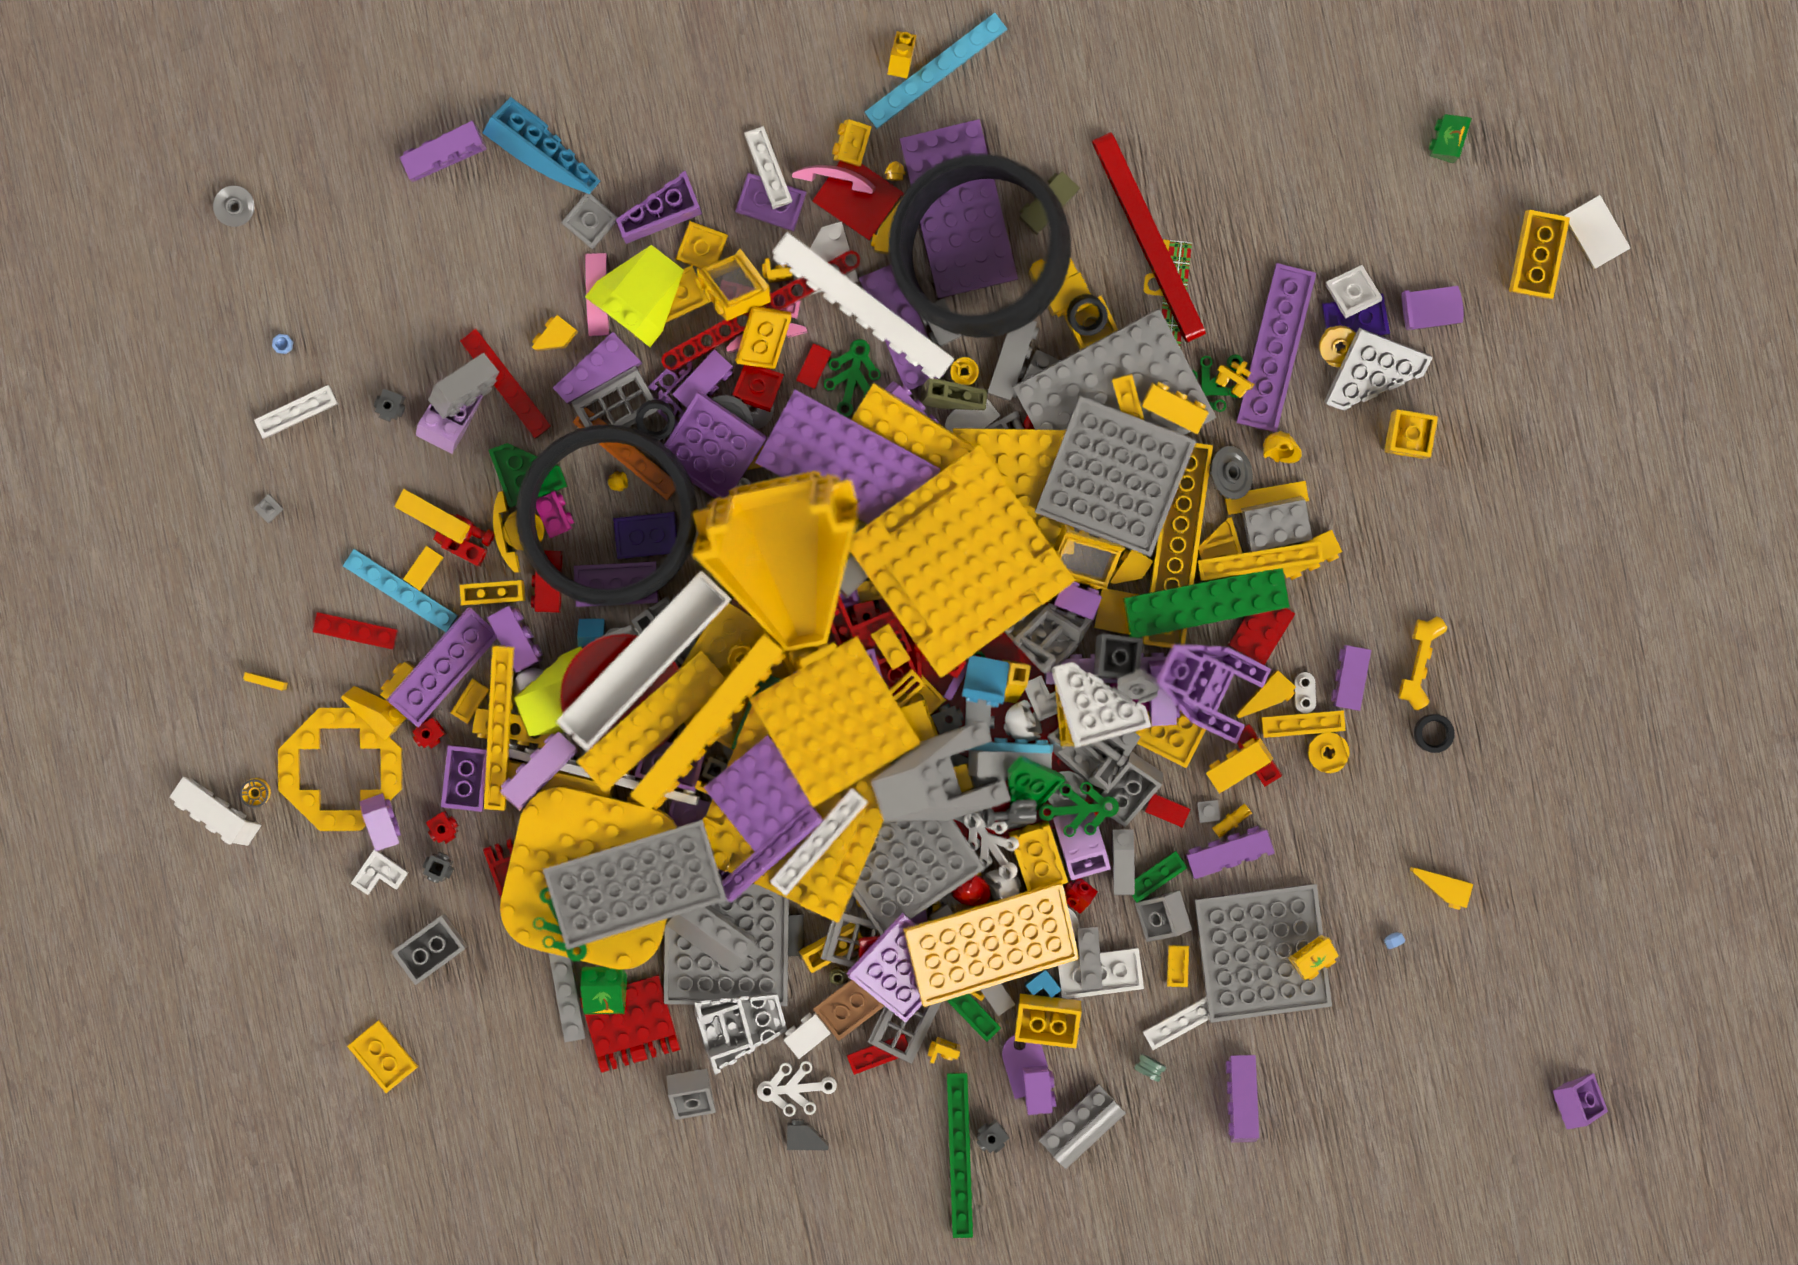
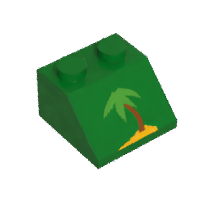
M1444 114L1441 119L1438 118L1434 128L1437 131L1436 137L1431 139L1428 150H1431L1430 157L1450 163L1457 161L1460 158L1472 118Z
M582 967L580 987L584 1015L625 1014L627 974L625 970L608 967Z

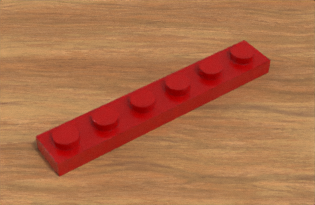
M474 329L460 340L473 359L485 353L499 373L496 377L497 381L493 385L535 439L552 427L477 329Z

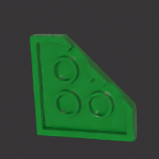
M506 443L488 451L509 508L517 506L522 481L537 456ZM555 465L549 472L540 488L538 498L568 487L561 467Z
M1020 756L1007 770L1008 793L1010 797L1009 807L1017 800L1033 799L1037 803V812L1066 781L1064 775Z

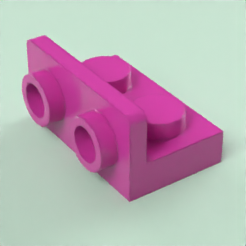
M556 491L537 499L536 502L537 511L550 539L573 529L571 524L574 523L570 512H565L563 505L566 502L562 494H557Z

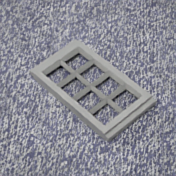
M845 913L839 923L831 920L821 959L852 967L857 962L851 960L855 944L859 945L857 936L860 925L873 929L871 937L876 936L877 928L870 920ZM843 921L856 924L852 939L839 936ZM838 940L851 943L847 958L834 955Z

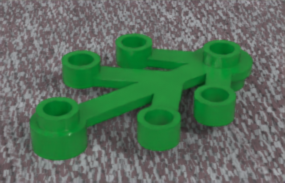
M862 339L853 341L850 345V351L829 361V368L832 371H838L842 364L853 359L851 367L837 376L824 381L825 389L832 391L836 388V385L848 379L843 401L837 405V413L844 417H849L853 413L851 400L856 380L864 392V398L866 392L870 390L869 384L859 369L861 360L868 369L871 380L877 381L881 377L880 370L875 368L868 356L870 346ZM858 346H862L864 348V351L862 353L856 352V348ZM833 361H837L839 363V366L837 368L831 367V363ZM877 371L879 373V376L877 378H872L871 372ZM828 381H832L834 383V386L832 388L826 387V383ZM842 406H848L849 411L843 413L841 411Z
M1234 354L1227 359L1226 366L1233 371H1237L1231 367V362L1233 359H1237L1239 365H1241L1243 359L1241 356ZM1203 356L1200 359L1202 367L1201 389L1205 396H1230L1237 398V395H1232L1231 389L1235 385L1231 387H1216L1218 383L1215 381L1218 374L1210 381V366L1213 360L1210 356ZM1203 359H1209L1210 364L1208 366L1203 365ZM1192 370V372L1195 374V377H1196V379H1197V378H1198L1197 372L1194 371V370ZM1220 399L1216 402H1209L1212 410L1223 412L1226 409V402ZM1218 402L1223 403L1224 407L1222 410L1217 409L1216 404Z
M1083 782L1080 786V791L1083 794H1088L1098 804H1088L1072 790L1069 784H1063L1059 789L1060 794L1067 796L1077 806L1054 808L1050 804H1044L1039 809V817L1044 821H1050L1054 816L1078 814L1071 824L1063 829L1066 837H1073L1076 829L1089 813L1099 812L1093 821L1087 823L1084 827L1085 834L1091 836L1095 834L1097 827L1105 817H1113L1117 814L1119 804L1113 797L1104 798L1093 789L1092 784L1089 782ZM1088 784L1090 791H1083V785ZM1062 787H1069V793L1064 794L1062 792ZM1111 803L1113 806L1112 810H1106L1105 804ZM1046 808L1050 809L1051 815L1045 816L1043 810ZM1091 825L1094 827L1093 833L1087 832V826ZM1066 828H1073V834L1068 835L1066 833Z
M545 887L540 891L539 898L543 903L548 904L558 925L537 917L533 921V927L537 930L544 929L563 935L552 898L549 900L545 898V893L549 891V888ZM539 919L543 921V926L540 928L536 926V921ZM546 936L542 940L545 948L565 951L568 958L573 961H580L587 954L585 944L577 946L580 948V953L575 955L573 953L575 947L567 949L565 943L555 941L552 936ZM547 938L552 939L553 943L551 946L545 944Z

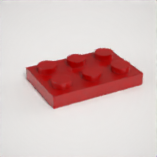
M1287 608L1245 616L1228 645L1250 659L1265 665L1295 613Z

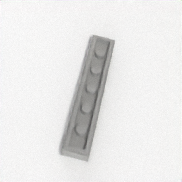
M945 904L929 916L932 920L952 915L953 912ZM1002 984L981 989V992L998 1016L1015 1005Z

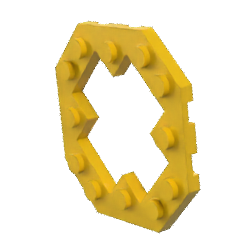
M318 708L278 749V791L319 831H362L366 824L361 806L360 810H321V790H300V749H320V729L360 728V749H381V789H361L360 801L382 793L385 800L390 799L391 801L403 789L402 747L391 737L383 740L352 708Z

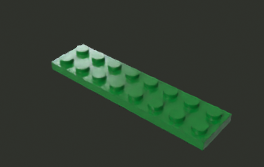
M1283 568L1236 575L1123 598L1131 638H1140L1290 607Z

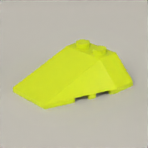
M650 245L597 280L585 298L633 333L635 337L648 347H651L663 332L684 270L654 246Z
M579 646L561 654L536 680L529 683L514 697L528 736L556 734L558 731L566 733L556 723L563 715L560 702L561 683L568 665L582 647Z

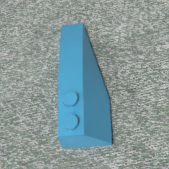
M512 97L491 116L482 133L532 169L566 186L588 194L600 183V180L583 162L579 163L575 159V154L570 149L566 150L560 143L561 139L557 135L553 136L547 130L548 125Z

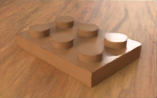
M851 979L815 1006L813 1010L836 1039L840 1041L882 1009L884 1005Z

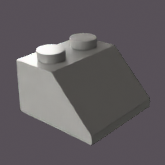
M1180 890L1135 903L1146 942L1176 937L1192 930Z
M707 1069L667 1076L668 1096L675 1120L716 1113Z

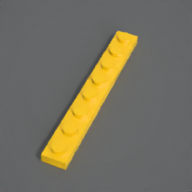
M492 646L484 809L504 811L506 809V798L501 794L503 789L501 786L508 778L515 648L511 646Z

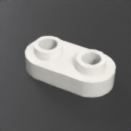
M1302 672L1294 679V685L1296 686L1294 689V703L1299 712L1310 713L1316 706L1315 679L1310 673ZM1303 679H1307L1309 682L1306 687L1301 683ZM1305 699L1309 701V706L1307 707L1302 705Z

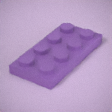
M656 562L574 566V581L594 589H617L632 585L646 578L657 569ZM658 591L643 599L627 604L658 603ZM575 600L576 607L601 606Z

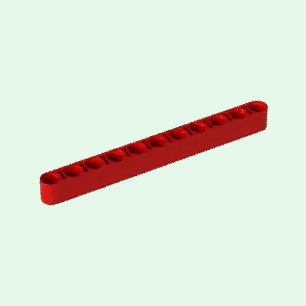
M1109 132L1092 140L1095 152L1185 342L1188 343L1206 335L1199 315L1112 132Z
M850 250L827 263L836 265L839 268V272L845 276L859 267L860 256L857 252ZM849 255H854L857 258V263L853 266H849L845 262L846 257ZM802 276L800 279L798 278L771 293V302L763 306L768 309L782 311L816 291L806 284L808 279ZM795 285H800L803 288V293L800 296H794L791 293V289ZM778 295L785 298V303L782 306H776L773 302L774 298ZM750 311L742 315L749 317ZM740 316L728 321L723 320L669 350L662 356V365L670 371L677 370L743 333L745 326H740L737 322ZM724 325L731 328V333L726 337L720 335V328ZM706 335H710L713 338V343L708 347L702 345V338ZM688 345H692L695 348V353L690 357L684 355V348ZM670 355H674L677 359L676 365L672 367L666 365V358Z

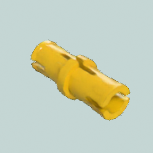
M1244 803L1231 814L1228 813L1226 818L1212 827V829L1221 838L1229 830L1237 828L1238 824L1250 816L1252 812Z

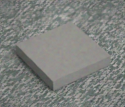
M586 193L561 223L593 250L617 222L616 219L618 217L593 195Z

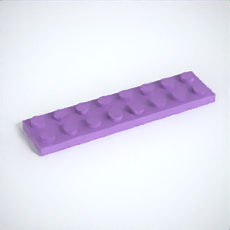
M1276 263L1249 369L1251 374L1247 377V380L1255 385L1252 390H1248L1243 395L1236 423L1274 433L1277 432L1316 277L1315 272Z

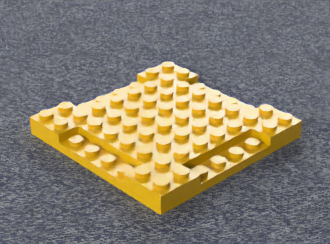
M980 445L853 534L849 549L940 678L1076 581Z
M753 706L749 711L726 769L767 735L770 736ZM889 762L814 807L824 821L852 788L868 801L864 808L786 896L770 881L819 825L758 878L754 884L839 923L884 822L871 781L894 764ZM712 800L708 812L703 818L704 826L717 868L724 872L732 873L755 851L717 803Z

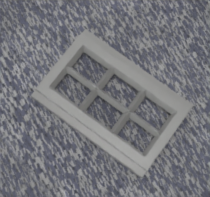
M634 366L571 403L585 427L593 426L591 422L606 414L611 423L609 425L629 427L636 423L638 409L633 411L628 401L643 393L647 401L654 400V397L639 370ZM635 380L640 390L625 397L620 387ZM617 390L622 400L607 408L602 398ZM598 400L603 411L589 418L583 408ZM625 404L629 414L614 421L609 411ZM650 409L645 413L644 418L658 411L659 409Z
M941 1002L927 1006L923 1014L918 1011L914 1013V1015L921 1018L914 1033L904 1029L906 1025L904 1021H902L901 1026L890 1022L894 1013L885 1006L868 1043L912 1064ZM888 1026L898 1030L891 1045L881 1041ZM901 1033L912 1037L905 1052L895 1048Z

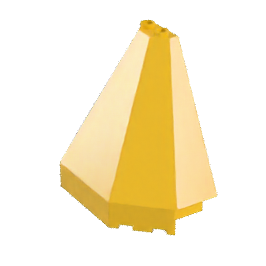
M811 471L734 487L729 490V495L725 498L717 497L706 504V509L696 510L692 513L699 534L697 535L693 555L786 651H799L805 647H819L827 643L857 519L859 503L857 502L852 482L849 479L840 481L839 477L830 474L824 477L818 471Z

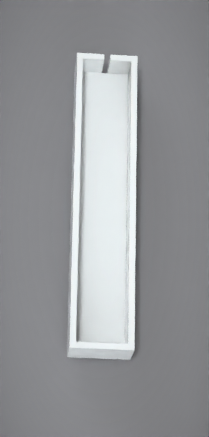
M786 232L772 250V253L775 254L774 260L782 266L787 263L792 267L789 270L799 279L802 276L808 279L806 284L815 291H818L819 288L824 291L823 297L833 304L835 301L841 304L839 309L848 316H851L852 313L857 316L856 321L866 329L869 326L874 329L872 334L881 341L885 339L890 341L891 343L888 346L900 354L902 351L906 353L905 359L915 366L918 364L923 366L921 371L933 379L936 376L940 379L953 362L954 358Z
M700 571L567 709L556 723L567 734L574 733L575 735L572 738L587 751L732 599L704 572Z

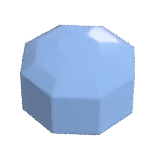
M278 334L273 338L272 347L279 354H287L293 348V341L288 335Z
M1400 932L1392 933L1384 939L1388 949L1395 948L1405 942Z

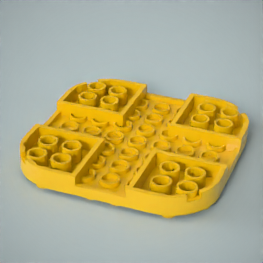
M555 786L538 793L528 802L521 814L501 897L500 914L506 931L515 941L525 947L568 957L565 951L545 948L542 944V940L546 936H552L555 941L565 943L563 935L544 929L537 930L533 927V921L537 917L558 925L548 904L543 903L539 898L540 891L548 887L543 869L678 828L674 820L660 809L656 810L653 808L649 811L639 803H630L568 786ZM549 891L545 893V898L548 900L551 899ZM667 919L586 943L587 954L580 961L621 970L638 967L648 961L657 951L663 939ZM537 920L536 926L538 928L542 927L543 921ZM547 938L545 944L547 946L552 945V939ZM575 947L573 949V953L575 955H578L580 953V948Z

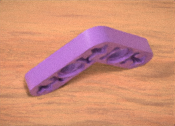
M677 359L669 367L676 365ZM692 362L687 364L688 370L682 369L678 373L682 375L679 379L674 372L666 369L648 386L649 390L656 391L659 388L656 384L659 382L667 390L665 393L660 390L657 394L659 396L657 400L672 404L674 406V417L680 411L681 414L678 415L680 419L684 412L668 394L692 371ZM670 374L674 377L673 385H664L663 378L665 375ZM659 409L658 412L660 413V415L666 421H668L667 415H665L663 411ZM675 420L674 429H675V427H676L677 424H678V422H677L676 420Z

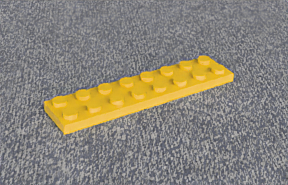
M700 651L576 762L605 793L706 703L726 681V678L705 654Z

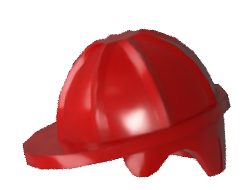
M975 875L951 891L953 898L960 902V904L981 906L989 900L991 891L985 880Z

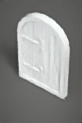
M987 399L986 410H953L946 419L945 428L951 432L952 428H986L1000 417V414Z

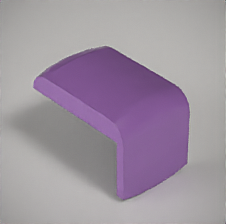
M1458 286L1415 292L1407 290L1401 293L1406 330L1463 323V301Z

